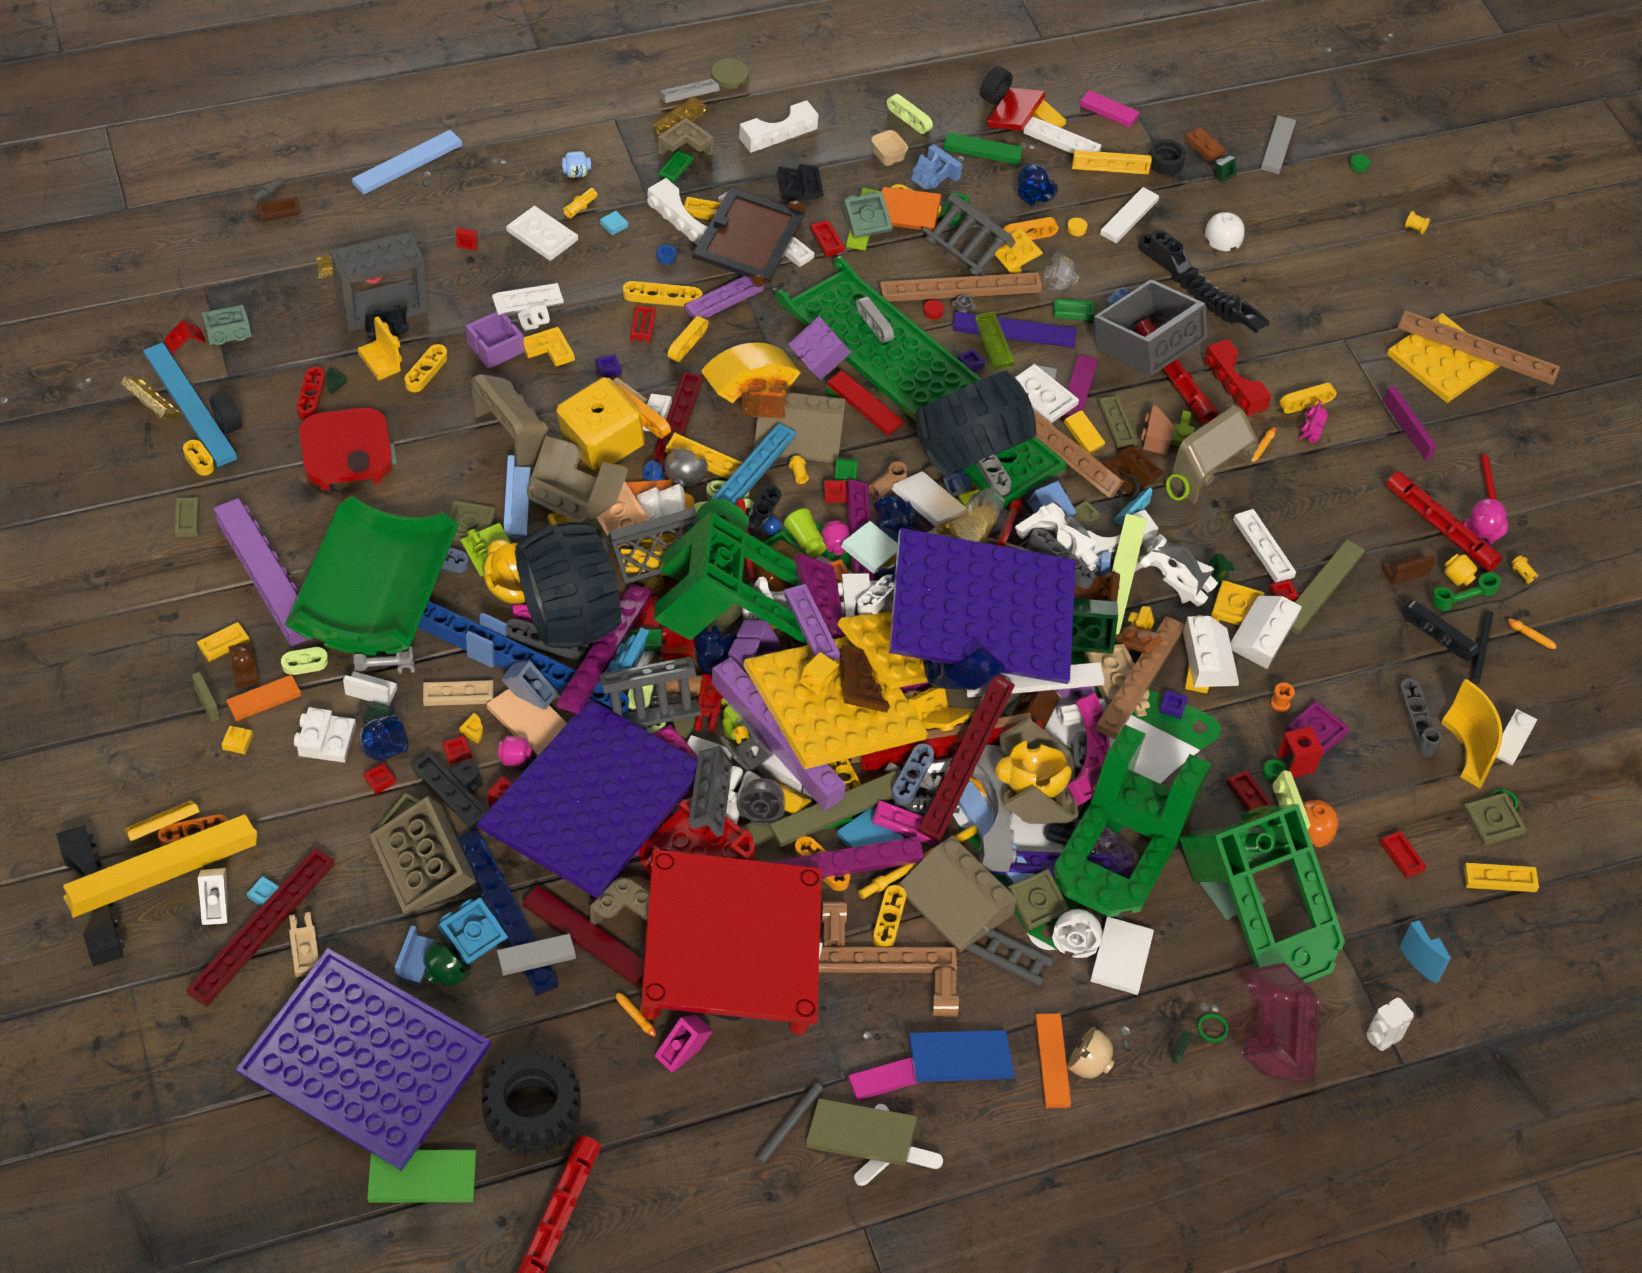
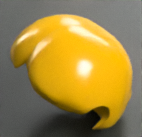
M498 539L490 543L487 549V558L483 568L485 584L488 590L499 600L509 604L525 603V598L520 584L515 556V546L518 543L511 544L506 540Z
M1027 741L1018 743L1011 750L1009 756L1000 759L996 765L995 774L1001 782L1008 784L1017 794L1033 785L1048 797L1053 798L1060 794L1068 785L1072 769L1067 765L1066 757L1062 751L1043 744L1036 749H1028Z

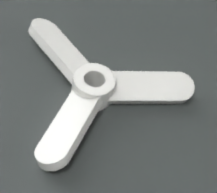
M878 1104L874 1108L889 1111L888 1107L884 1104ZM911 1147L907 1162L939 1169L943 1164V1158L938 1153ZM870 1160L854 1175L856 1184L860 1186L868 1184L890 1163Z

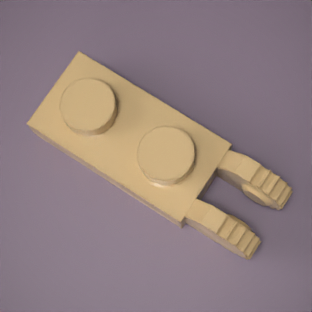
M311 912L305 913L304 920L307 927L297 928L298 923L295 914L289 915L291 926L289 933L296 977L307 976L319 960Z

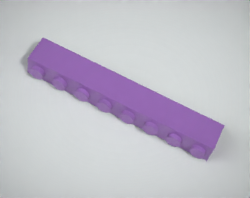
M239 498L214 507L216 522L289 645L292 647L309 640L285 626L298 591L293 582L289 583V577L284 566H279V559L275 551H270V545L266 536L260 535L257 521L251 520L248 506H243Z
M732 657L713 667L711 684L742 719H745L760 734L769 749L823 810L826 811L844 800L846 784L828 764L804 770L754 683Z

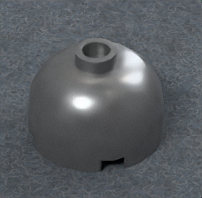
M675 448L672 450V453L670 450L668 451L664 469L666 476L669 480H672L673 486L680 484L683 488L692 487L703 480L709 467L708 463L703 458L700 461L695 459V454Z
M764 778L754 779L742 789L738 798L737 809L743 819L745 816L751 820V824L763 827L769 826L783 816L785 795L776 782Z

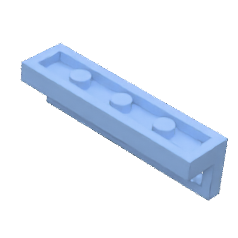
M508 455L504 531L509 540H523L527 537L529 497L527 496V487L530 482L531 471L530 467H515L514 455Z

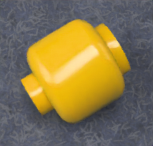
M1456 554L1444 564L1446 566L1444 570L1445 575L1456 586H1460L1463 583L1467 586L1476 578L1474 574L1477 571V566L1465 554L1460 556Z

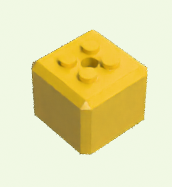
M602 377L557 405L556 412L562 438L579 446L581 451L580 458L592 472L599 473L603 462L615 464L644 445L645 435L640 411L610 378Z

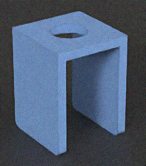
M1059 481L1035 490L1027 501L1033 514L1038 512L1040 507L1047 506L1053 502H1058L1069 516L1076 513Z
M485 613L480 614L481 626L506 638L508 637L506 623ZM467 631V657L493 668L495 666L493 642Z

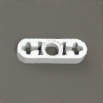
M895 575L883 576L858 599L857 611L859 615L877 614L893 599Z

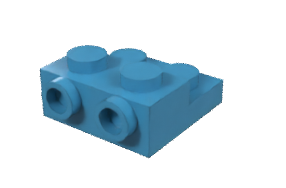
M640 628L637 635L633 634L632 637H628L625 644H620L616 652L618 658L616 661L612 660L610 662L607 673L637 667L649 634L648 630Z
M481 898L475 901L469 899L460 906L461 910L454 915L452 912H449L439 920L441 923L437 928L449 947L455 949L466 966L508 938Z

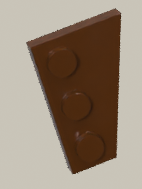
M842 645L839 649L844 703L887 713L890 705L887 700L883 699L881 695L883 690L880 684H876L872 676L874 671L864 650Z

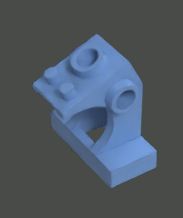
M933 144L928 148L927 158L922 154L920 155L918 163L912 171L911 180L925 190L936 188L947 177L956 182L961 178L962 163Z

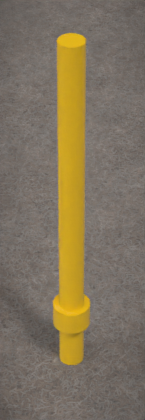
M972 825L953 837L959 843H962L977 834L978 828ZM932 848V849H930L929 851L923 853L924 858H925L934 848ZM920 862L903 865L885 876L880 875L873 879L870 885L858 891L860 898L865 899L875 892L887 889L889 884L910 873Z

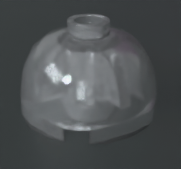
M1056 252L1050 259L1053 261L1051 266H1046L1042 286L1045 287L1043 288L1045 291L1061 294L1077 284L1079 275H1077L1076 263L1069 256Z
M994 488L983 489L972 495L967 503V517L977 530L994 532L1003 528L1008 516V509L1004 510L1002 503L1005 502V499L999 491Z

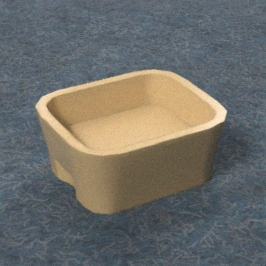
M884 131L872 136L871 139L872 150L884 165L889 166L904 160L908 146L895 131Z

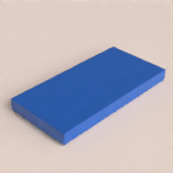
M1006 1030L910 1033L908 1036L915 1082L1013 1079L1014 1077Z

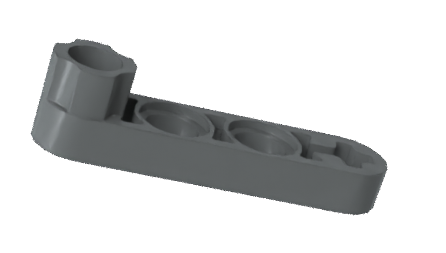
M1034 529L1026 549L1041 554L1076 560L1075 584L1081 588H1091L1095 574L1050 533L1043 529Z
M510 619L506 623L507 638L525 646L578 661H583L591 649V644L579 646L583 648L582 652L578 651L579 647L570 649L547 647L543 644L542 640H534L531 637V634L537 633L533 623L519 619Z
M1411 678L1404 679L1398 689V694L1417 751L1422 756L1432 757L1436 754L1442 741V734L1435 730L1420 684ZM1410 705L1419 706L1421 708V711H1413L1410 708ZM1422 723L1426 725L1427 728L1425 730H1420L1419 728H1417L1416 724Z

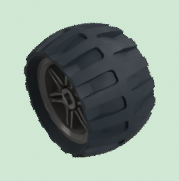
M1008 370L963 387L916 411V428L920 444L930 462L944 477L1036 436V421L1031 401L1020 382Z
M581 522L550 525L528 535L515 546L516 566L525 602L533 625L545 646L553 648L584 646L605 637L621 624L622 609L615 575L601 537L596 532L594 526Z

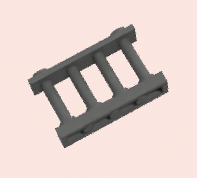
M952 192L948 197L952 204L951 210L933 232L926 227L922 229L927 235L925 239L932 245L937 243L970 268L969 272L974 276L987 275L983 268L998 249L1004 245L1012 248L1016 241L1012 235ZM962 212L966 215V220L946 243L939 236L954 217ZM977 223L981 226L979 228L980 231L964 251L960 253L953 248L969 227ZM992 234L995 237V242L977 264L969 260L968 257L986 235Z
M691 657L599 674L604 694L610 693L613 712L639 727L680 719H691L701 715L697 700L691 701L688 678L696 676L695 666ZM679 680L682 702L668 705L665 683ZM656 684L659 707L645 709L642 687ZM633 688L636 711L623 714L620 691Z

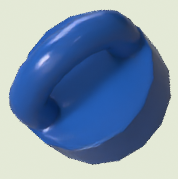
M651 460L644 466L642 473L644 480L657 481L665 479L660 463Z

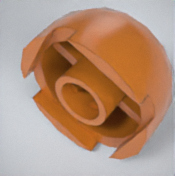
M1322 800L1303 802L1311 824L1308 828V833L1312 845H1315V847L1328 845L1334 840L1338 830L1339 822L1335 810Z

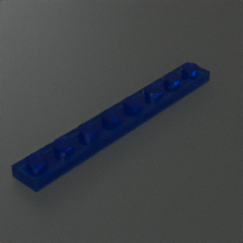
M478 830L458 837L457 840L494 918L508 936L506 941L509 946L514 947L535 942L536 939ZM550 965L523 971L535 996L558 987V980Z

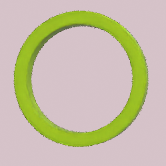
M1173 474L1166 481V490L1172 499L1182 500L1188 496L1190 487L1188 480L1183 475ZM1173 477H1179L1185 484L1186 489L1182 497L1175 496L1170 489V482Z

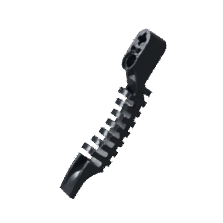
M1156 230L1152 233L1149 246L1150 254L1173 270L1175 274L1174 281L1176 283L1181 282V288L1187 289L1188 294L1195 296L1194 299L1205 303L1209 307L1208 310L1211 312L1215 311L1218 317L1222 316L1223 321H1229L1231 324L1235 322L1242 323L1255 333H1258L1263 327L1269 326V320L1247 302L1243 301L1242 308L1239 310L1241 297L1238 295L1233 298V295L1229 293L1226 296V292L1223 290L1218 294L1219 288L1217 286L1211 289V281L1208 280L1204 283L1206 276L1204 274L1198 276L1199 268L1196 265L1191 267L1181 242L1163 230Z
M774 485L765 486L747 514L749 517V533L754 538L758 536L781 499L782 495L778 487Z

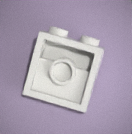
M680 484L663 491H659L655 487L637 495L638 502L649 520L687 510L684 489Z
M308 707L307 714L302 713L300 718L301 733L296 732L294 738V746H297L299 756L345 763L356 721L352 718L332 716L331 710Z

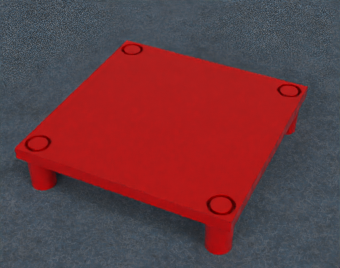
M653 849L640 1009L642 1016L652 1020L660 1015L661 1009L783 1021L789 1022L790 1031L796 1035L805 1034L810 1024L816 1025L818 1019L822 868Z

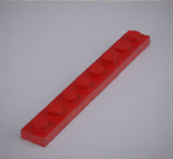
M1041 721L1034 722L1043 729ZM1015 725L994 728L986 745L1000 746V734ZM964 733L921 740L861 755V771L877 770L881 767H887L889 763L897 766L905 764L913 749L919 744L931 746L934 751V759H944L955 754ZM923 753V755H919L918 763L922 761L924 756H927L926 753Z

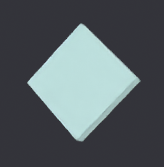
M869 521L843 541L841 547L874 574L897 556L898 543Z

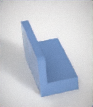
M411 925L395 965L397 981L421 987L425 977L424 973L427 971L423 964V956L434 940L418 936L416 926Z

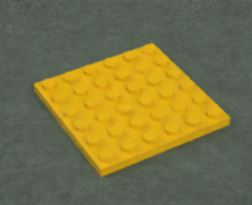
M847 636L833 639L838 650L842 645L856 648ZM809 645L744 660L743 666L804 770L927 738L928 732L913 708L909 705L899 687L889 689L874 669L872 676L876 684H880L883 690L881 692L883 699L887 700L890 705L887 713L844 703L840 659L833 660L839 664L834 680L819 695L800 683L805 666L814 658Z

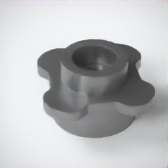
M960 295L956 300L952 301V307H955L958 312L967 313L970 310L974 311L976 309V305L972 303L973 300L968 295Z

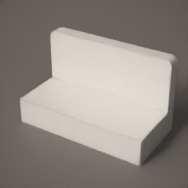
M354 671L351 676L345 675L343 679L346 695L388 707L397 690V683Z

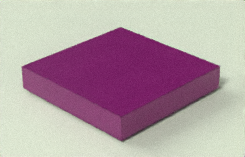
M1317 701L1290 722L1285 729L1289 732L1312 726L1324 750L1322 756L1350 732L1348 726Z

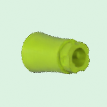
M799 509L785 519L783 526L794 537L808 557L816 558L823 554L827 547L809 509Z

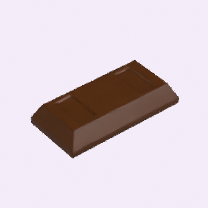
M297 197L257 204L262 221L299 215L301 213Z

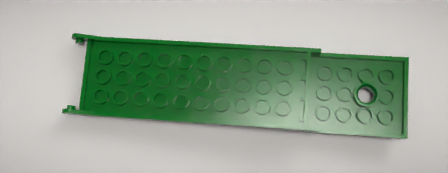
M837 256L834 259V268L840 272L798 296L790 299L786 291L782 289L775 291L777 302L806 327L818 316L822 318L850 349L851 353L844 360L875 385L878 389V394L883 392L902 409L903 415L908 414L915 421L918 409L982 380L858 277L842 256ZM866 296L870 298L891 325L894 332L893 340L882 343L858 313L856 300ZM1033 437L1016 445V447L997 454L998 459L1013 460L1010 463L1000 461L1011 479L1010 492L1006 495H1000L992 490L976 464L963 470L966 476H970L971 481L1004 508L1011 501L1020 498L1064 470L1067 462L1037 437ZM993 467L986 469L989 472L998 471L996 468Z

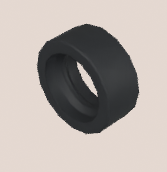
M1001 66L992 68L981 85V98L993 105L998 104L1011 87L1012 73Z
M1161 139L1154 142L1149 152L1152 159L1150 167L1155 172L1163 175L1179 173L1183 169L1186 157L1185 148L1180 143L1169 139ZM1165 153L1174 156L1176 160H1163L1159 158L1157 155Z
M227 391L209 397L215 419L225 434L242 428L239 411Z

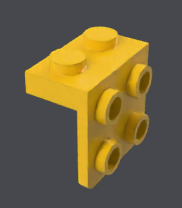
M937 684L908 699L909 705L913 708L925 729L940 728L941 731H949L954 729L955 725L969 721L968 718L972 717L975 713L974 709L948 707L945 685Z

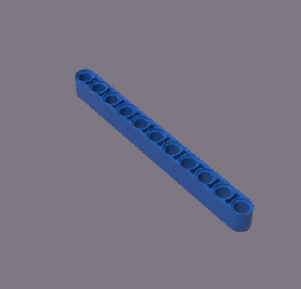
M428 601L418 625L419 629L467 651V631L488 639L494 645V665L508 671L514 663L530 660L560 696L576 673V670L430 601ZM599 682L589 699L613 712L610 693L604 694L601 682ZM620 691L622 713H629V697Z

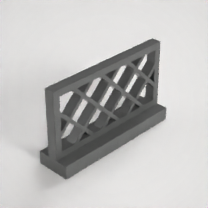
M695 507L609 532L608 539L613 547L624 585L664 574L660 571V567L658 570L652 571L645 567L650 557L661 562V557L652 553L657 543L669 549L676 543L678 537L681 538L683 536L681 532L685 526L692 524L695 526L698 523ZM664 532L676 535L672 545L659 540ZM649 538L655 541L650 552L638 546L641 539ZM628 544L634 548L629 558L620 554L619 545ZM636 549L648 555L643 565L631 559ZM628 563L640 568L637 576L627 577L625 569Z

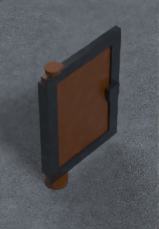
M730 187L693 252L692 258L749 277L757 287H762L764 283L769 284L801 226V222L806 214V208L799 201H791L787 206Z

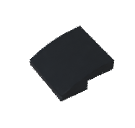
M800 164L798 169L779 166L777 177L782 200L802 201L823 197L824 193L818 167Z

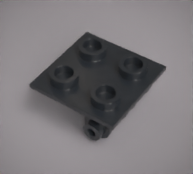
M394 305L388 310L381 311L380 309H375L365 314V330L368 339H376L375 317H379L383 323H387L392 335L391 325H393L395 335L406 333L409 330L408 322H406L407 306Z

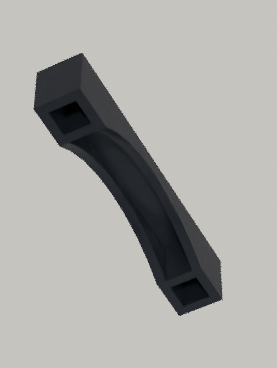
M85 825L56 833L65 866L77 872L82 878L98 872V868L102 867L99 853H93L92 848L97 847L93 833L88 834ZM113 902L93 910L89 924L83 933L93 967L123 958L120 948L125 947L121 933L116 934L115 928L119 927L116 913L110 914L109 910L110 907H113Z

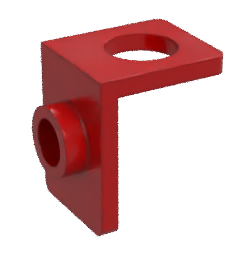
M184 320L164 338L171 353H175L189 337L201 343L206 342L201 329Z

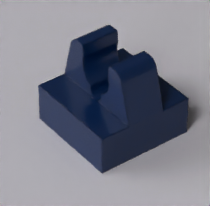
M964 470L943 478L947 492L954 498L971 491L970 485H972L970 476L965 475Z

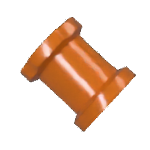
M1279 683L1275 686V695L1271 698V707L1276 711L1285 712L1290 708V700L1294 697L1295 690L1288 683Z

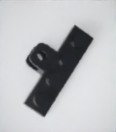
M428 752L411 765L412 771L471 830L478 826V822L488 810L472 795L480 788L483 781L479 776V769L470 760L460 762L450 770V773Z

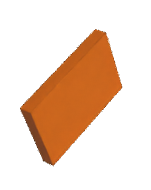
M883 187L882 193L892 226L918 230L926 227L930 231L935 229L941 203V194Z

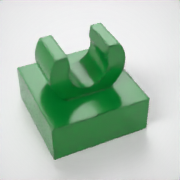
M836 457L834 480L847 481L851 479L856 481L858 459Z

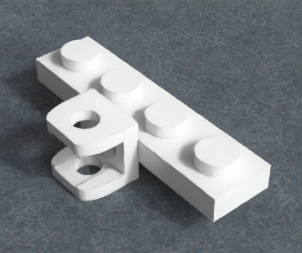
M558 283L498 292L492 295L498 315L519 312L518 316L524 330L536 329L539 325L549 323L547 307L564 303ZM539 313L542 315V320L538 317ZM527 318L531 320V325L528 323Z

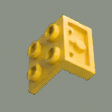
M375 317L376 341L359 347L358 354L379 381L400 372L402 358L398 349L400 347L398 338L390 333L386 322L383 323L379 317Z

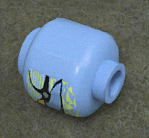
M583 151L567 152L565 158H562L563 173L567 174L569 178L585 177L587 170L591 169L590 157L586 158Z

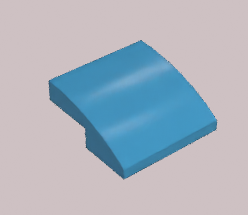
M1420 920L1410 924L1399 947L1408 961L1423 976L1433 983L1439 982L1451 957L1440 938L1430 940Z

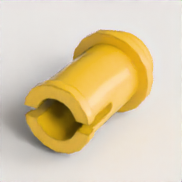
M793 456L790 459L789 467L793 470L795 481L798 484L806 483L809 477L805 469V459L801 456Z
M1518 556L1511 563L1513 565L1512 569L1517 570L1526 583L1529 584L1535 580L1533 577H1538V574L1528 564L1526 557Z

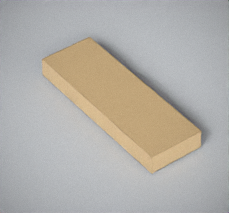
M493 680L423 682L424 706L487 704L493 700Z

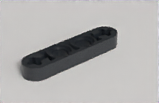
M1412 600L1402 608V615L1407 621L1461 659L1470 661L1479 652V648L1473 640L1420 603Z

